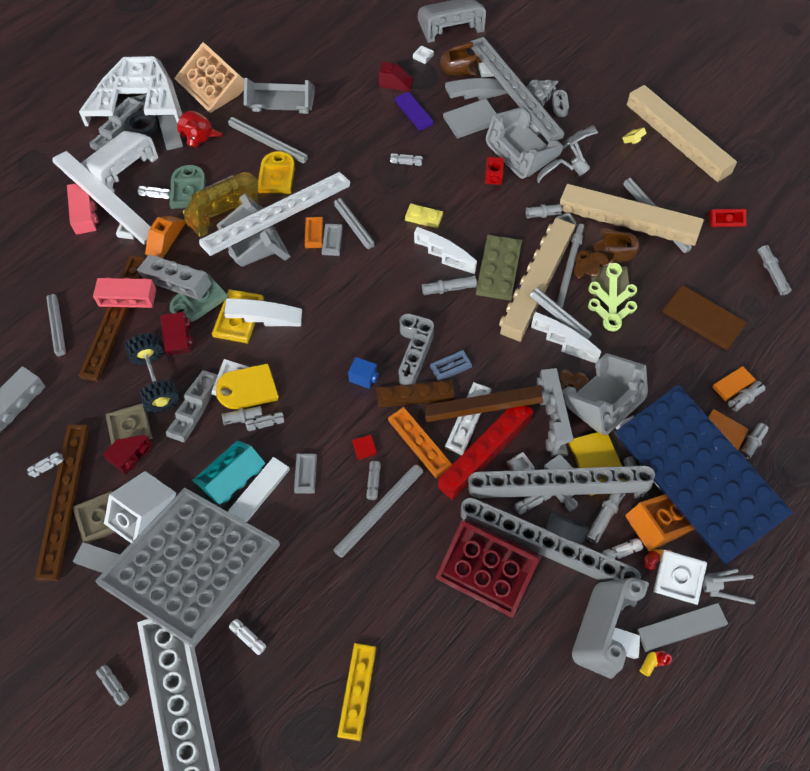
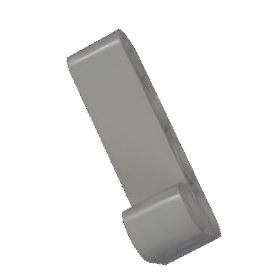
M404 314L400 318V333L402 336L410 338L411 341L399 368V384L410 385L415 384L433 340L434 324L427 318Z

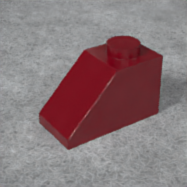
M382 62L379 70V87L409 92L413 78L398 64Z

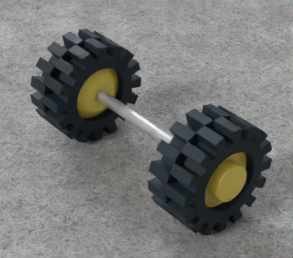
M140 333L137 334L138 337L132 336V340L128 339L125 344L129 361L132 364L137 363V365H141L143 363L147 365L153 381L152 385L149 383L147 387H143L142 391H140L144 409L156 413L157 410L159 412H163V409L169 410V407H174V404L178 403L179 396L172 381L166 380L164 382L160 380L158 383L156 381L151 363H153V360L157 361L158 357H161L163 353L159 338L153 333L149 335L148 333H144V335Z

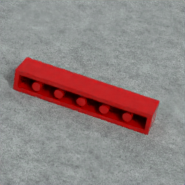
M527 405L508 408L439 478L438 488L450 499L454 500L468 486L469 476L475 472H482L531 422L533 410Z

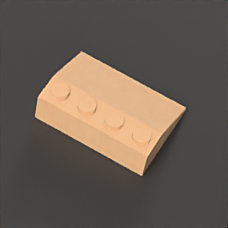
M204 42L174 78L210 113L238 97L244 90V79Z

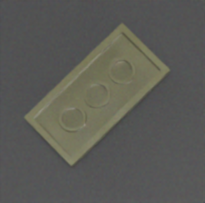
M493 235L487 236L476 295L511 301L522 240Z

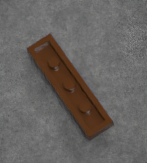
M452 380L376 387L378 408L445 402L455 399Z

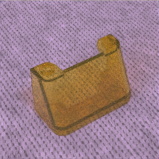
M242 172L195 192L184 211L185 221L199 237L208 234L209 218L232 208L237 209L242 205L240 197L244 193L258 203V180L251 173Z

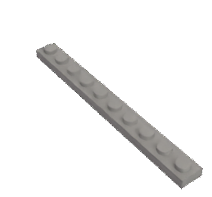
M482 37L470 41L473 42L474 46L471 49L520 108L523 107L529 113L531 122L548 142L562 139L564 132L487 40Z

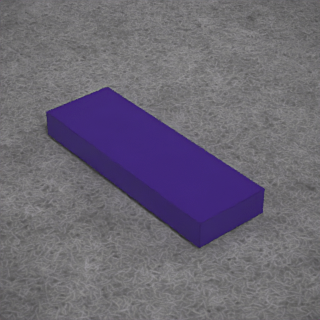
M409 92L395 97L397 105L419 131L433 125V120Z

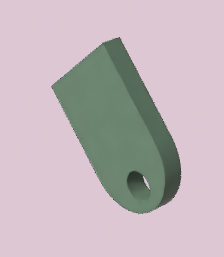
M185 165L174 171L171 177L170 189L171 209L205 206L206 179L201 168L194 165Z
M208 274L212 285L201 300L179 293L170 303L171 314L177 313L179 310L184 309L183 313L192 322L228 299V296Z

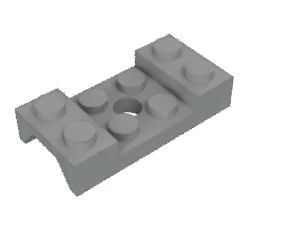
M557 368L541 370L540 376L537 378V386L541 385L543 403H540V405H546V413L551 417L549 423L550 431H548V439H546V449L550 451L552 458L559 454L562 457L567 456L566 443L573 441V436Z

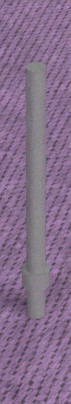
M583 224L577 225L576 232L571 240L572 247L556 303L562 309L575 257L583 240Z

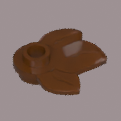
M582 250L575 257L576 265L573 271L578 279L582 278L585 274L599 277L600 265H604L609 261L603 253H591L588 250Z
M566 368L559 374L562 391L567 387H573L577 393L589 381L586 374L581 372L572 374Z

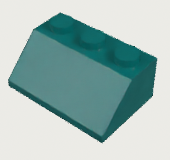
M237 440L193 479V482L215 503L220 505L227 502L231 498V494L237 489L244 487L251 476L258 474L265 462L251 445Z

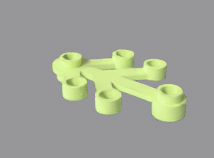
M617 263L609 264L606 269V275L609 277V295L601 288L598 282H592L588 288L591 294H596L609 307V313L600 305L598 299H591L588 308L591 311H596L604 319L603 325L605 329L612 332L619 330L622 325V319L628 314L634 313L637 309V304L629 301L625 308L617 313V306L628 297L634 296L637 292V287L630 284L617 297V278L622 272L621 266ZM592 286H596L597 290H593ZM631 288L634 292L631 293L628 291V289ZM591 303H596L597 307H593ZM628 305L633 306L634 309H629ZM609 321H613L615 325H611Z

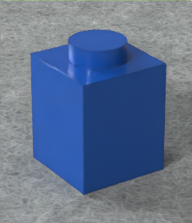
M355 357L348 371L349 382L370 389L379 377L377 364Z

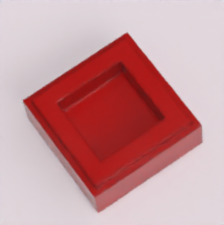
M371 435L352 440L358 460L377 455Z

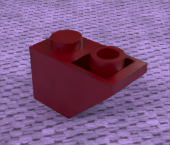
M146 435L117 439L104 452L103 456L108 463L127 475L129 471L136 467L137 462L143 455L150 451L153 444Z

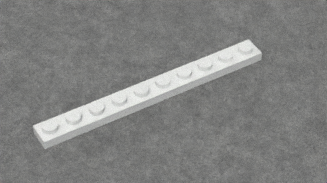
M338 172L200 239V246L211 256L350 187V181Z

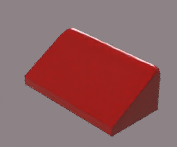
M712 209L708 211L711 227H746V209Z

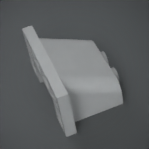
M244 193L240 197L242 205L218 223L217 227L221 230L264 208ZM273 225L228 247L229 255L242 267L273 254L278 255L283 260H287L290 257Z

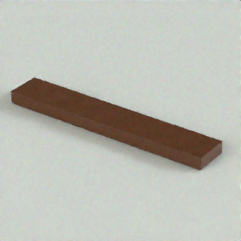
M541 385L429 404L425 408L426 422L543 403Z

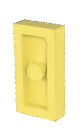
M410 204L405 215V221L438 229L443 217V211Z

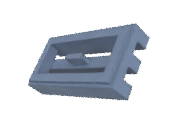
M464 350L431 363L430 368L439 382L472 368V363ZM463 357V359H461V360H459V361L452 362V361H454V360H457V359ZM449 363L447 366L437 369L438 367Z

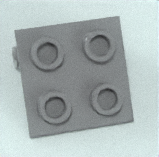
M532 80L526 88L543 107L556 91L555 85L558 81Z

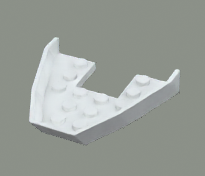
M154 56L123 57L101 80L79 111L84 125L89 126L91 116H113L118 94L147 93L144 105L145 115H174L177 124L182 115L172 80L161 61Z

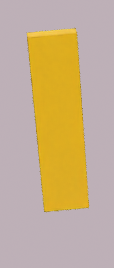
M354 643L338 738L361 741L376 646Z

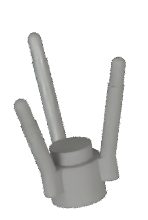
M735 568L717 573H707L704 575L702 585L704 592H710V597H722L755 604L754 600L719 592L724 589V582L752 579L754 576L748 574L722 577L737 573L738 569Z

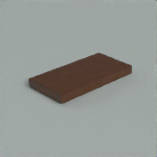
M683 285L663 309V313L725 350L730 348L747 324L744 320Z

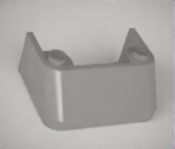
M244 78V106L251 108L252 112H262V109L293 110L299 111L301 114H309V111H312L315 86L309 80H305V85L254 83L248 78Z

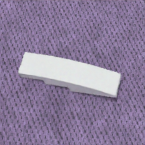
M419 227L416 228L414 242L428 247L429 254L442 257V264L475 274L477 260L466 251L435 233Z
M226 299L224 313L226 318H244L245 322H264L265 326H301L302 309L266 301Z
M535 312L531 328L547 333L546 340L563 345L561 351L593 363L598 361L601 350L588 339L570 327Z

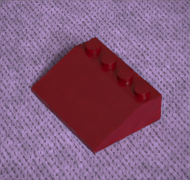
M465 518L461 520L435 578L513 618L542 555Z

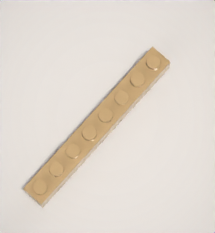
M643 85L630 93L627 106L715 181L719 182L732 174L737 161L649 88Z
M570 184L566 185L560 199L562 211L566 213L570 212L581 217H588L599 222H606L615 226L629 228L633 231L663 237L667 240L682 242L686 245H696L704 221L702 218Z
M555 218L553 224H549L546 232L547 236H543L541 240V248L535 251L534 262H530L528 265L527 276L523 275L520 282L521 287L520 289L517 288L514 293V301L508 304L507 315L502 316L500 320V334L521 342L539 306V303L530 297V294L535 288H538L545 294L572 239L575 224Z

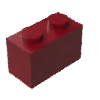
M183 312L160 315L165 352L168 355L191 352L193 338L192 335H189L188 328H191L190 318Z

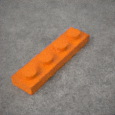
M404 407L388 417L390 424L435 478L452 466L451 462Z

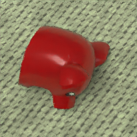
M186 111L181 115L177 124L178 133L183 137H187V145L193 148H197L200 143L207 141L211 136H223V133L212 129L210 121L198 112Z

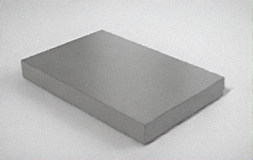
M483 99L443 113V118L458 139L489 128L492 117L496 112L487 99Z

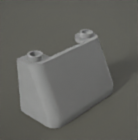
M476 0L446 1L423 6L418 11V21L427 43L434 42L436 34H442L443 27L469 22L470 28L475 27L477 33L484 32L486 10Z
M523 107L493 115L486 135L487 145L500 158H504V163L521 179L530 177L557 158L564 147L557 140H552L546 145L528 128L531 117Z
M606 353L596 362L597 375L577 393L573 387H567L562 391L565 406L595 431L603 435H608L645 400L648 393L646 365Z
M627 578L596 584L572 650V658L575 663L610 679L623 669L626 650L621 643L611 638L619 614L626 606H636L637 601L645 596L649 585L648 582L638 578Z

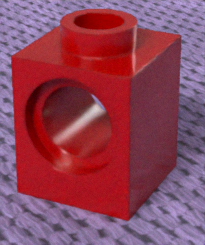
M487 157L485 184L502 185L504 158Z

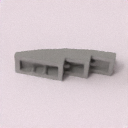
M473 78L445 83V88L450 98L463 95L465 99L478 97L480 101L508 93L497 79Z
M128 97L115 108L113 116H108L109 120L99 128L100 134L89 143L90 147L98 151L120 133L126 130L125 121L127 117L140 109L141 102Z
M204 370L199 374L184 394L185 400L175 412L176 419L167 429V437L181 442L186 441L212 397L217 374Z

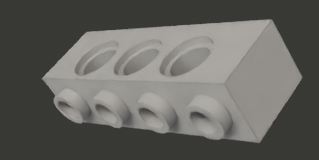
M149 254L137 269L142 278L152 279L154 285L201 300L212 285L208 274L203 270H196L188 265L183 266L175 261L165 260L160 256L156 257Z

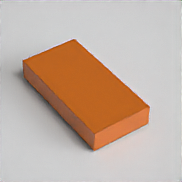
M306 217L305 248H322L323 217Z
M742 366L715 383L712 388L724 401H727L741 390L752 385L756 379Z

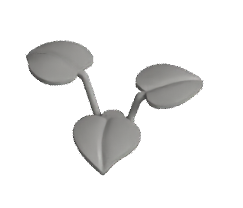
M591 125L585 130H579L562 144L564 146L563 149L570 145L576 156L571 160V165L563 159H556L539 172L537 182L540 183L542 177L560 163L568 166L571 171L575 169L579 176L587 172L590 166L583 158L578 141L598 133L595 126Z

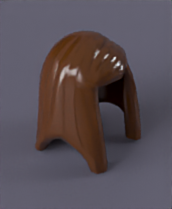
M473 42L455 46L442 54L440 66L446 74L451 76H476L477 72L474 62L476 55H470L466 52V48L474 47Z
M601 229V235H605V237L593 244V253L600 252L608 258L609 262L600 265L601 267L608 266L611 263L628 262L635 258L639 252V241L634 235L609 229Z

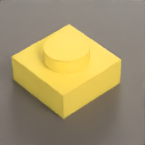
M645 128L630 131L622 137L624 143L632 142V144L641 141V137L646 134Z

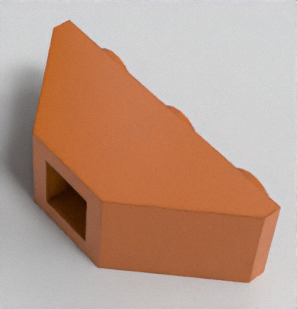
M173 216L157 217L149 229L145 255L148 256L150 254L164 258L186 221Z

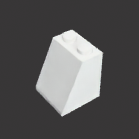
M144 471L109 494L104 524L132 543L175 498L176 492Z

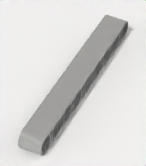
M648 466L475 472L469 476L468 485L469 493L474 498L647 492L651 489L655 473ZM521 482V483H523V484H522V485H517V484H515V483ZM495 483H501L502 485H501V486H496V485H494V484H495Z
M467 498L462 502L460 513L462 519L466 518L535 553L601 582L624 579V576L641 578L638 570L627 564L564 539L546 529L481 501ZM473 508L475 512L468 513L465 511V509ZM491 516L494 518V521L488 522L484 517ZM510 524L514 529L506 530L504 525ZM523 533H530L533 538L527 539L523 536ZM549 541L553 547L548 548L544 546L543 542ZM563 550L571 551L573 556H566ZM583 558L590 559L593 565L585 564ZM603 567H609L613 574H607Z

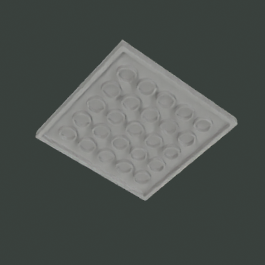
M183 488L95 581L100 587L194 649L277 550L280 543L277 539L190 490Z

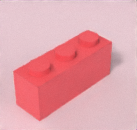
M76 183L67 185L70 224L75 234L97 231L96 223H98V217L95 213V210H97L95 200Z
M97 278L93 297L99 307L153 308L156 288L152 279Z

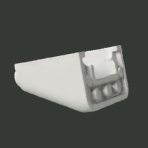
M124 131L85 159L81 164L114 193L113 183L119 181L117 174L138 158L143 161L148 159L153 163L158 159V155L150 137L141 133Z

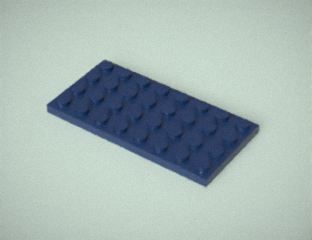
M679 384L614 433L641 466H648L654 470V482L725 565L793 514L792 510Z

